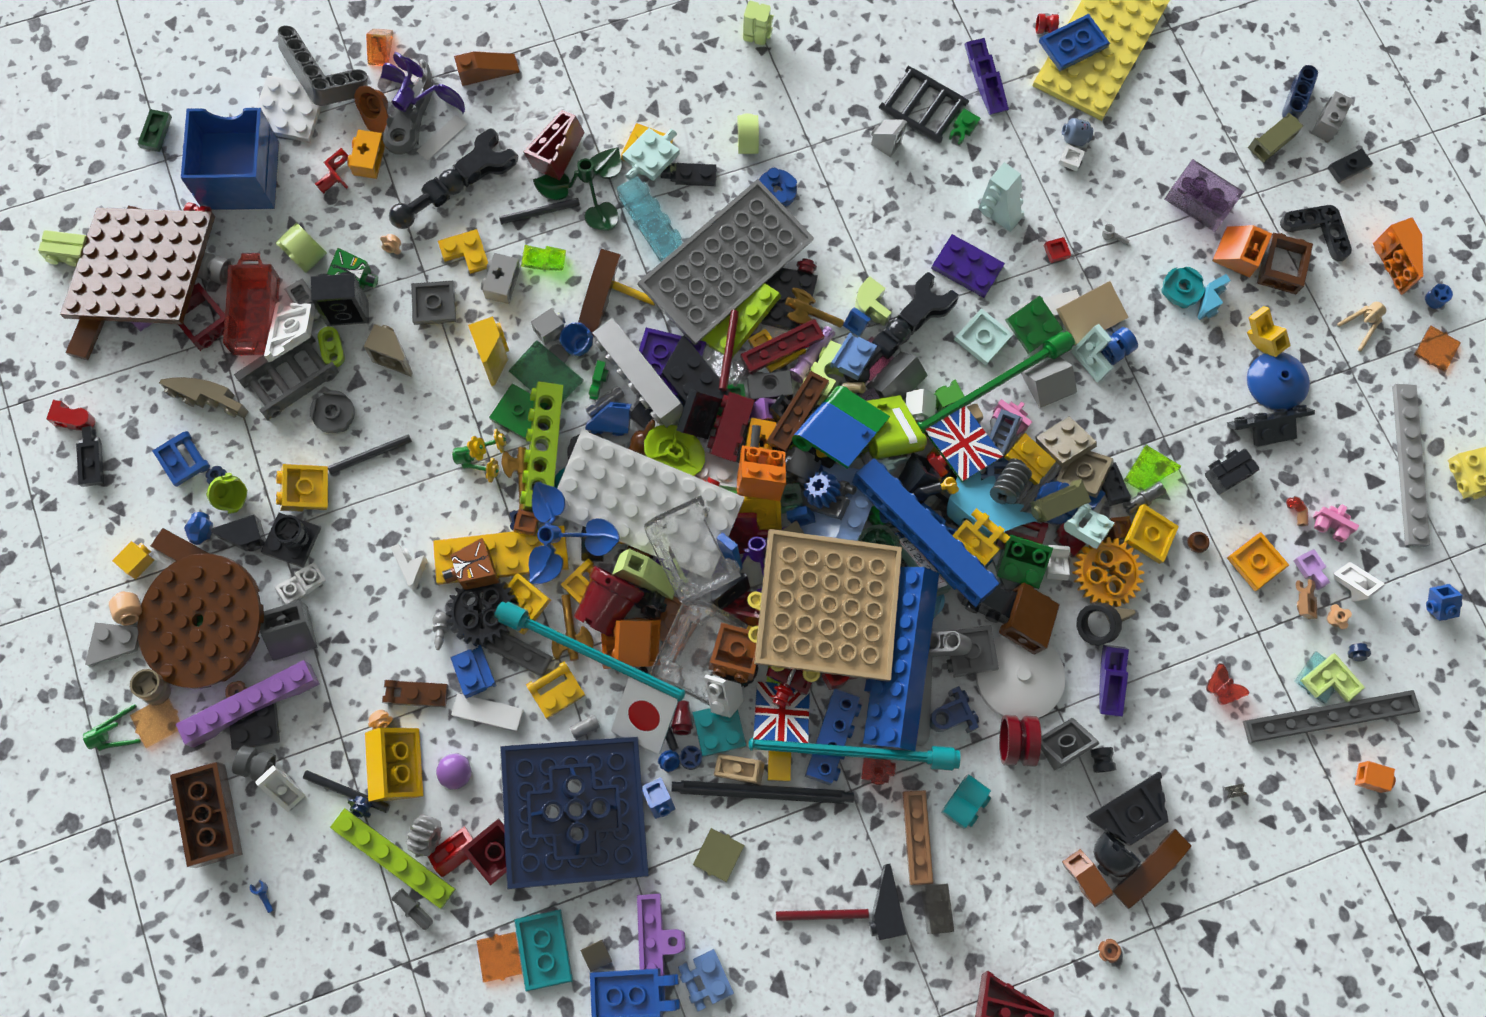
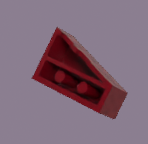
M729 392L728 396H723L720 405L723 411L721 416L717 415L713 427L717 429L714 436L710 435L706 447L710 449V454L736 462V454L739 445L742 443V436L748 424L755 400Z
M986 971L981 975L975 1017H1054L1052 1010L1028 995L1026 996L1019 992L1009 983H1005L995 977L990 971Z

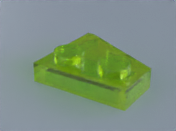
M1145 445L1124 478V481L1140 491L1145 490L1170 474L1177 472L1181 465L1150 446Z

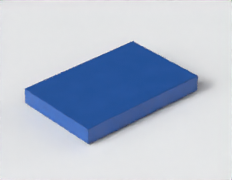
M1089 14L1039 39V43L1059 71L1108 48L1110 42Z

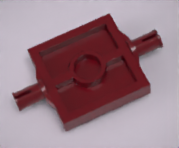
M738 513L729 538L738 545L739 553L744 554V550L748 549V542L751 538H768L769 530H760L757 522V513Z

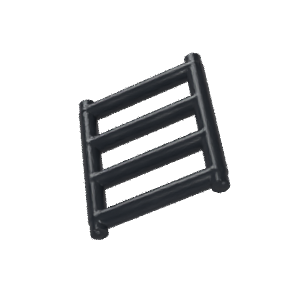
M908 65L905 70L906 74L886 102H882L879 105V109L897 120L907 121V126L940 144L943 140V134L963 105L965 107L968 105L969 100ZM912 77L923 83L901 113L892 108V105ZM929 87L937 90L939 94L919 122L908 117ZM947 96L956 101V103L936 132L925 126Z

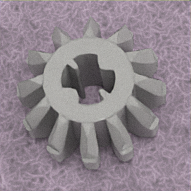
M420 815L418 819L416 818L413 825L410 826V832L407 834L406 844L408 845V850L414 854L427 857L433 853L436 846L439 845L443 830L441 821L427 815Z

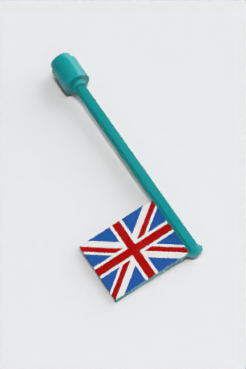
M757 681L754 735L748 743L751 751L767 750L926 762V764H930V769L953 771L960 767V750H955L953 747L932 746L931 750L920 752L808 743L810 689L807 695L791 689L795 697H789L788 702L791 706H785V709L772 704L773 700L770 698V696H774L777 693L774 686L782 684Z

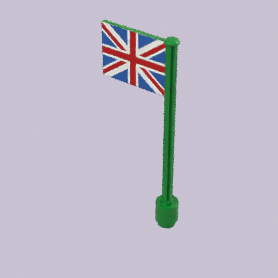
M1065 331L1056 334L1044 342L1043 350L923 422L917 423L922 433L927 435L961 483L1003 457L1002 453L966 406L1045 358L1057 359L1070 351L1075 345V339L1070 332Z

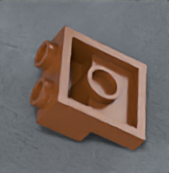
M721 622L709 664V670H713L712 673L719 677H724L726 674L734 676L736 681L741 683L753 680L757 665L754 664L756 643L750 641L748 629Z

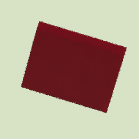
M499 818L461 848L490 886L506 873L504 823Z

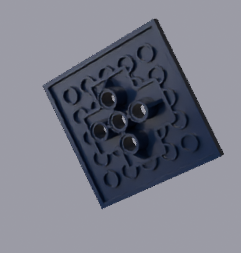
M638 737L500 746L507 890L649 876ZM570 781H575L579 784L578 792L572 793L568 789ZM596 802L604 806V812L601 815L593 811V804ZM576 804L581 808L580 816L571 815L569 811L571 805ZM554 806L557 809L558 815L556 818H549L546 815L547 807ZM573 828H579L582 831L583 836L581 840H574L571 837V830Z

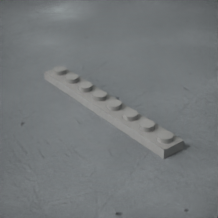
M1395 384L1392 386L1405 546L1427 547L1430 545L1417 385Z

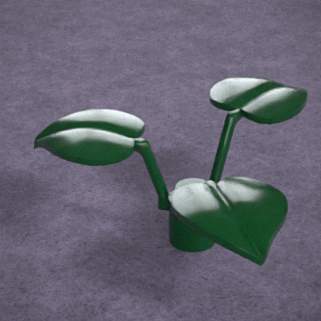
M618 147L602 151L590 159H581L577 163L578 170L574 171L571 182L565 173L560 181L546 174L533 179L536 189L542 196L550 200H561L568 196V188H572L577 177H579L582 182L589 183L595 206L588 208L585 212L584 217L587 225L593 229L603 231L612 230L617 225L618 212L615 206L610 202H603L598 205L593 179L598 174L604 179L616 177L621 172L622 162Z

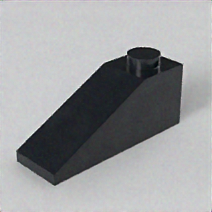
M891 863L883 865L871 915L872 922H869L871 936H876V940L907 935Z

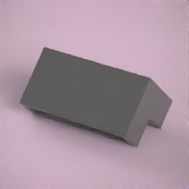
M900 351L866 385V388L871 396L879 399L901 395L904 400L907 392L913 391L928 375L917 356Z

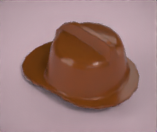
M360 86L355 92L354 99L364 124L372 132L383 133L387 125V118H389L387 113V97L383 92L370 86Z

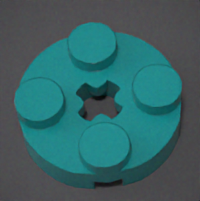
M1191 267L1173 268L1164 278L1161 292L1172 304L1184 309L1196 304L1205 292L1203 277L1197 270ZM1185 283L1187 290H1182L1179 284Z

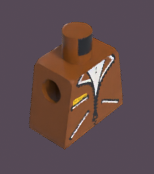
M483 538L453 553L451 559L454 567L442 571L447 584L458 580L464 590L499 583L489 548Z

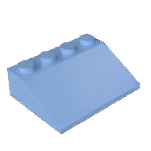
M834 464L829 469L822 465L823 471L834 474L839 482L847 481L850 485L855 486L852 481L859 469L851 467L847 469L837 464ZM857 488L854 495L849 493L845 495L850 500V503L842 520L812 511L815 514V523L801 526V529L805 534L858 541L871 510L872 502Z

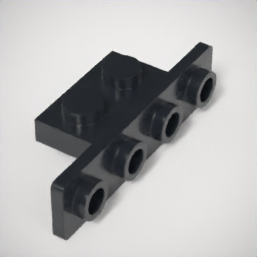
M1296 405L1290 410L1276 409L1271 414L1256 413L1251 418L1236 417L1234 421L1227 422V427L1234 430L1252 427L1254 445L1259 447L1297 439L1296 418L1315 415V410L1308 408L1307 405Z

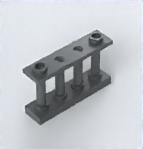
M312 334L309 339L272 362H268L264 355H262L234 374L244 388L251 386L265 405L259 410L267 420L277 417L281 414L282 410L324 382L333 380L336 374L339 373L333 362L326 365L315 351L312 344L316 340ZM302 350L306 351L319 369L309 377L294 358ZM284 362L288 363L301 381L291 389L276 370ZM266 374L270 375L283 393L273 401L258 382Z

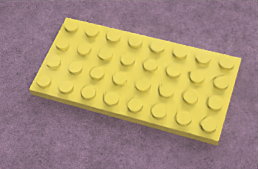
M1081 0L1068 24L1089 14L1110 42L1109 47L1062 71L1057 69L1048 56L1032 86L1102 121L1170 0Z

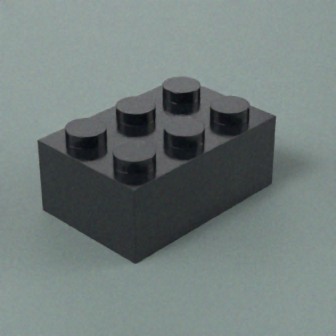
M342 272L338 275L319 274L318 276H311V301L326 326L369 323V302L354 273Z

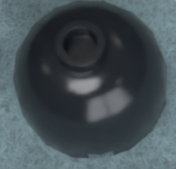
M1104 832L1094 846V858L1099 863L1097 868L1106 876L1109 874L1115 877L1128 876L1142 863L1132 851L1129 852L1122 842L1108 832Z

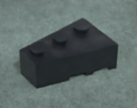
M999 583L994 592L977 607L965 596L961 604L966 606L965 609L969 612L976 614L979 612L985 615V618L991 622L1005 624L1009 621L1017 593L1014 591L1009 593L1001 589L1002 584Z

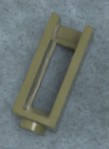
M1288 113L1286 117L1281 119L1260 138H1254L1248 149L1264 163L1299 133L1303 125L1297 118Z
M1079 479L1072 481L1070 486L1030 502L1031 513L1038 523L1045 522L1087 504L1091 500L1083 480Z

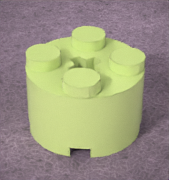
M297 223L276 242L305 273L327 254Z

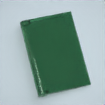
M538 340L529 347L509 370L514 377L530 390L536 387L537 382L563 385L562 403L584 381L583 378Z

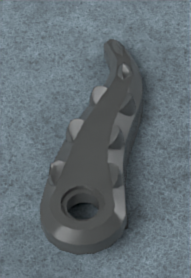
M424 59L419 61V66L424 71L423 77H418L413 85L408 86L414 91V98L433 86L432 74L428 63ZM432 92L418 100L415 105L411 103L405 112L395 108L391 116L387 118L383 142L389 152L403 155L410 152L416 142L419 145L421 121ZM398 134L405 136L400 142L394 140V137Z

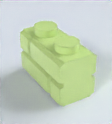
M751 0L748 2L743 21L744 41H754L755 44L764 45L767 38H771L773 31L771 26L774 15H771V7L769 5H759L758 2Z
M45 230L38 249L39 254L48 263L58 264L59 262H65L70 266L76 267L86 243L87 235Z

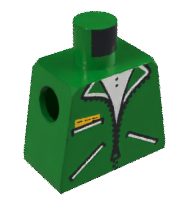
M337 248L327 274L354 273L363 290L365 285L376 288L379 278L376 275L370 274L371 268L368 262Z

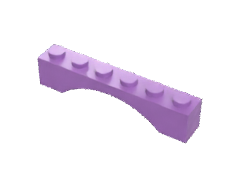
M303 660L176 723L184 745L194 748L216 737L224 729L249 714L281 700L300 695L320 685L311 664Z

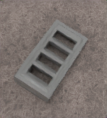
M303 278L284 289L293 303L299 304L298 300L307 295L310 298L300 304L312 302L311 290ZM301 289H305V292L296 297L293 295ZM318 312L314 316V321L321 318Z

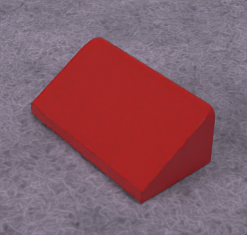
M465 826L438 845L435 851L428 856L434 870L441 877L446 876L468 859L461 848L469 843L473 837Z

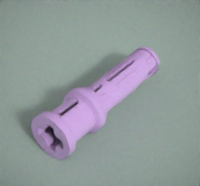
M825 326L822 330L825 336L824 339L811 345L805 354L798 357L796 365L789 369L791 378L794 381L803 383L805 376L819 357L822 348L826 347L835 336L832 328Z

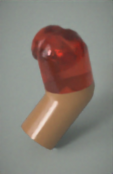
M1289 497L1286 500V504L1289 509L1295 508L1297 511V525L1308 526L1307 506L1300 497Z

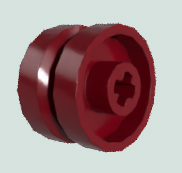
M1016 715L1003 716L999 734V751L1003 765L1015 766L1019 759L1023 766L1035 767L1038 765L1041 754V727L1037 716H1024L1021 722Z

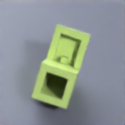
M738 115V154H758V115Z
M869 276L858 290L855 308L865 315H870V318L875 323L885 326L892 313L879 303L884 295L885 287Z

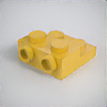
M283 464L281 471H277L276 484H281L280 492H276V505H280V511L327 510L328 466Z

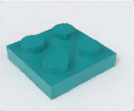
M710 708L692 712L702 757L746 747L738 709L730 718L712 713Z

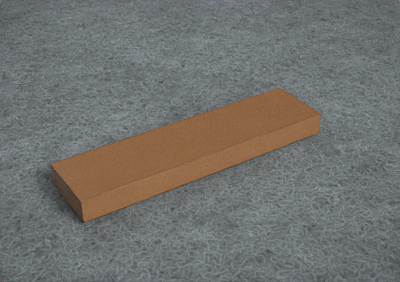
M926 790L903 791L909 885L933 884Z

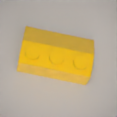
M492 316L468 326L491 386H494L508 361L506 352H509V348L500 322L495 323Z
M378 728L365 732L368 802L423 797L419 728Z

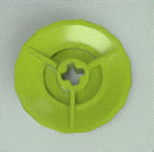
M672 424L667 428L665 425H659L648 432L644 440V452L647 457L692 476L701 472L705 463V451L695 436L677 431L678 426Z

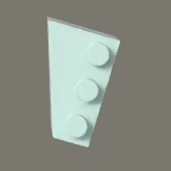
M1004 162L990 178L978 208L984 216L990 217L1009 232L1013 230L1024 216V211L1021 210L1023 199L1020 198V193L1022 192L1021 173Z

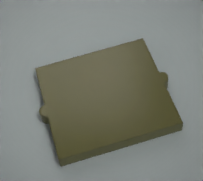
M711 828L693 865L706 871L708 876L713 875L727 882L745 845L730 838L729 834L724 835Z

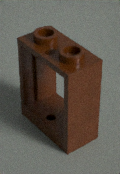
M1273 232L1262 258L1257 284L1296 295L1305 285L1313 243L1306 242L1303 239L1288 237L1283 233ZM1276 247L1301 254L1297 276L1271 269Z

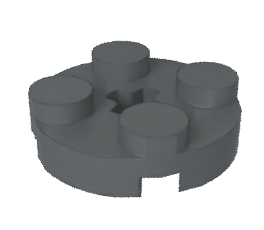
M326 391L319 398L316 397L310 406L312 421L318 429L326 433L347 431L355 416L353 403L340 391ZM335 407L337 414L330 416L327 411H331Z

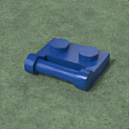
M188 431L178 434L152 450L169 479L176 487L210 468L208 461L202 458L193 444L192 436ZM184 444L196 463L195 465L189 466L178 449L179 445Z

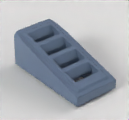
M1001 409L989 437L992 441L1003 444L1002 449L997 448L1005 456L1023 418ZM1005 418L1014 421L1013 425L1004 422ZM1001 425L1011 429L1010 432L1000 430ZM997 433H999L1003 436H1006L1007 439L1006 441H1004L995 436L997 435Z

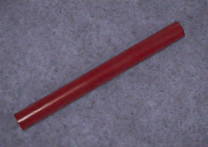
M731 310L719 384L720 391H727L739 317V311Z
M868 909L776 911V921L869 918Z

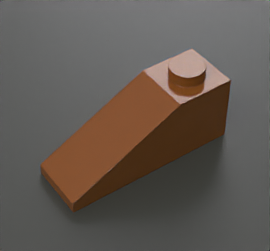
M473 51L454 56L462 86L520 73L515 54Z

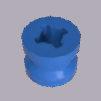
M1437 284L1426 293L1425 302L1429 307L1439 309L1452 299L1453 292L1448 285Z

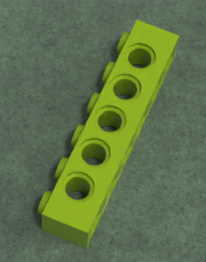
M537 382L536 387L531 389L530 401H534L533 409H529L528 421H532L531 429H527L526 441L530 442L529 450L526 449L524 455V462L528 464L527 470H523L522 483L526 484L525 491H521L520 504H523L524 511L533 512L532 485H535L536 482H541L554 487L563 385ZM547 403L550 406V409L544 410L541 408L540 404ZM538 424H546L548 426V430H541L538 427ZM541 443L545 445L546 451H539L536 448V444ZM534 465H542L544 467V471H536L534 469Z

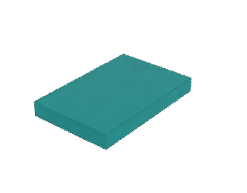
M561 909L514 919L525 991L573 982Z

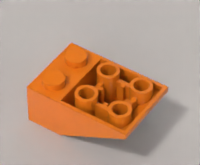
M1413 217L1390 225L1373 245L1376 253L1379 254L1383 261L1385 269L1393 279L1395 287L1403 295L1423 277L1422 233Z

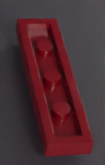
M813 319L740 354V358L749 374H753L823 340L825 336L816 320Z

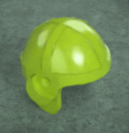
M225 473V476L216 477L210 483L206 495L209 503L214 508L228 511V514L237 513L243 507L248 490L240 478L233 476L232 473Z

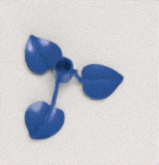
M536 482L534 485L532 510L536 519L545 523V526L540 527L537 533L539 541L544 543V546L534 548L529 557V582L532 584L549 582L561 573L563 558L555 554L556 549L551 544L559 542L561 537H586V549L596 556L609 553L620 539L615 526L609 521L599 518L587 522L586 533H562L558 526L552 524L556 520L555 516L561 515L565 509V497L556 487L541 482Z

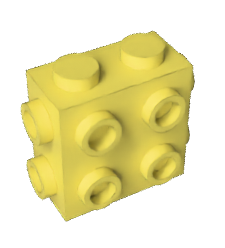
M1486 447L1458 453L1448 460L1449 469L1456 479L1457 488L1462 494L1463 499L1473 497V500L1485 497Z

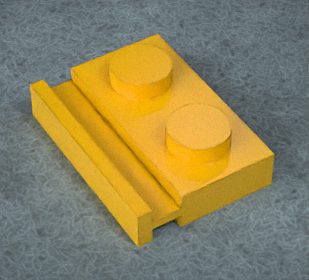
M1026 433L1020 435L1010 448L1008 454L1004 456L1008 461L1015 458L1025 463L1032 472L1029 480L1034 485L1040 483L1042 477L1047 474L1056 462Z

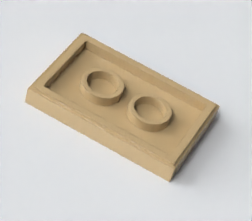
M1111 281L1056 309L1066 330L1075 339L1074 346L1094 326L1100 324L1106 330L1129 318Z

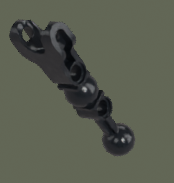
M492 128L484 131L476 137L474 149L457 161L456 164L452 165L453 169L443 171L439 179L435 177L423 185L421 189L423 194L409 204L398 203L393 205L389 212L391 224L398 229L411 227L415 220V214L431 203L435 207H440L450 199V195L460 193L464 186L468 187L485 175H500L509 171L517 164L518 154L512 149L502 152L493 151L492 149L498 144L499 135Z
M930 272L925 273L915 284L913 300L901 311L897 319L890 321L886 329L880 332L872 341L873 344L877 345L876 351L859 379L856 380L844 374L845 380L847 382H863L866 384L870 378V369L882 357L886 359L891 358L899 349V345L906 343L911 335L930 318L946 316L957 304L959 294L953 290L944 295L932 293L931 288L934 285L935 276Z

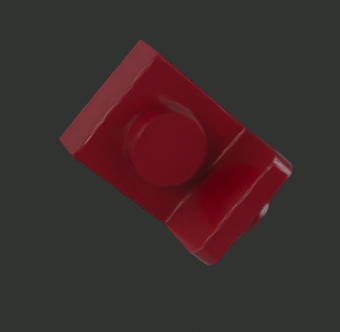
M1063 523L1055 532L1058 536L1053 541L1059 546H1069V556L1073 558L1086 543L1066 532L1064 529L1065 523Z

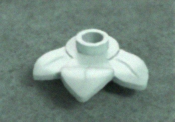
M907 457L896 460L885 458L879 461V463L884 464L887 471L891 474L898 468L899 464L909 459Z

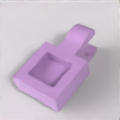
M1315 549L1293 560L1305 579L1310 576L1312 577L1317 590L1330 583L1329 579L1322 572L1326 565Z

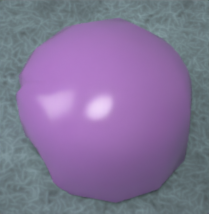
M452 753L443 757L436 769L438 781L448 789H459L466 785L472 772L469 760L459 753Z

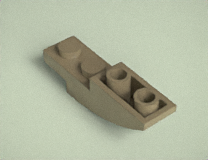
M186 377L161 379L159 382L165 389L164 393L173 398H176V396L183 398L182 401L189 406L194 407L197 405L203 408L205 404H208L215 409L219 406L224 409L226 414L234 418L237 415L245 418L249 412L243 404L233 400L235 395L229 388L220 384Z

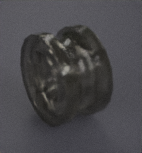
M1245 783L1224 787L1228 791L1227 799L1248 795L1243 790Z

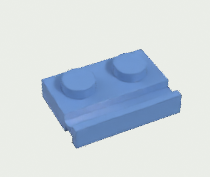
M849 333L832 360L830 367H835L839 369V372L858 380L876 351L877 345L859 336L856 338L852 336V333Z

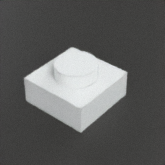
M1067 144L1058 164L1077 171L1085 151Z

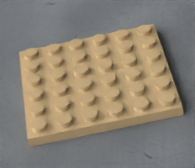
M769 529L754 664L891 681L902 547Z

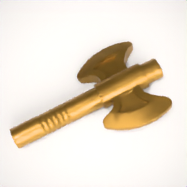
M793 288L792 293L796 299L787 297L785 305L795 310L788 313L787 317L796 323L804 324L811 321L812 319L808 316L811 315L841 328L843 326L844 320L809 305L814 304L816 300L802 289Z
M526 447L518 448L517 458H513L507 451H504L501 460L503 471L508 478H511L513 472L517 471L519 510H523V504H520L521 491H525L526 484L522 483L523 470H527L528 464L524 462ZM534 465V469L536 471H542V465Z
M562 595L566 628L565 635L593 648L592 635L585 626H582L579 634H576L570 595ZM552 640L551 648L556 660H559L562 653L566 650L568 651L570 661L579 660L578 652Z

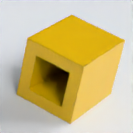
M131 541L112 561L126 574L137 579L155 559L149 555L152 551L144 544L140 543L137 545Z

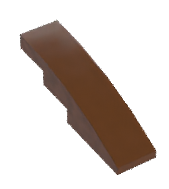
M601 249L578 321V323L584 324L591 331L593 337H595L593 332L600 327L609 303V295L615 281V274L621 260V254Z

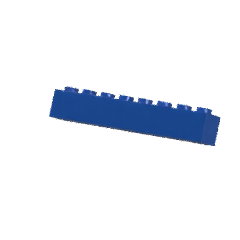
M873 458L855 473L852 483L975 607L994 592L999 585L996 576L992 572L987 571L981 565L979 559L971 555L965 549L963 543L955 539L949 533L948 528L940 524L934 518L932 512L924 508L918 502L916 496L909 493L903 487L901 481L894 478L887 471L884 464L879 463Z

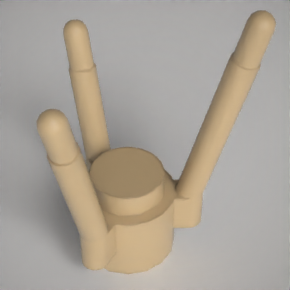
M1373 302L1370 306H1364L1358 312L1337 323V326H1342L1364 314L1365 323H1374L1358 348V351H1362L1377 326L1382 322L1381 317L1386 314V307L1380 302Z

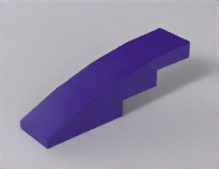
M985 38L966 42L964 45L969 63L989 115L1008 111L1009 107L1000 72H996L992 54L989 55Z

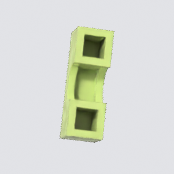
M831 340L827 347L822 348L818 363L814 362L811 367V371L829 380V385L817 405H820L835 388L836 380L826 375L836 374L841 377L844 376L843 373L839 372V369L830 367L832 360L842 346Z

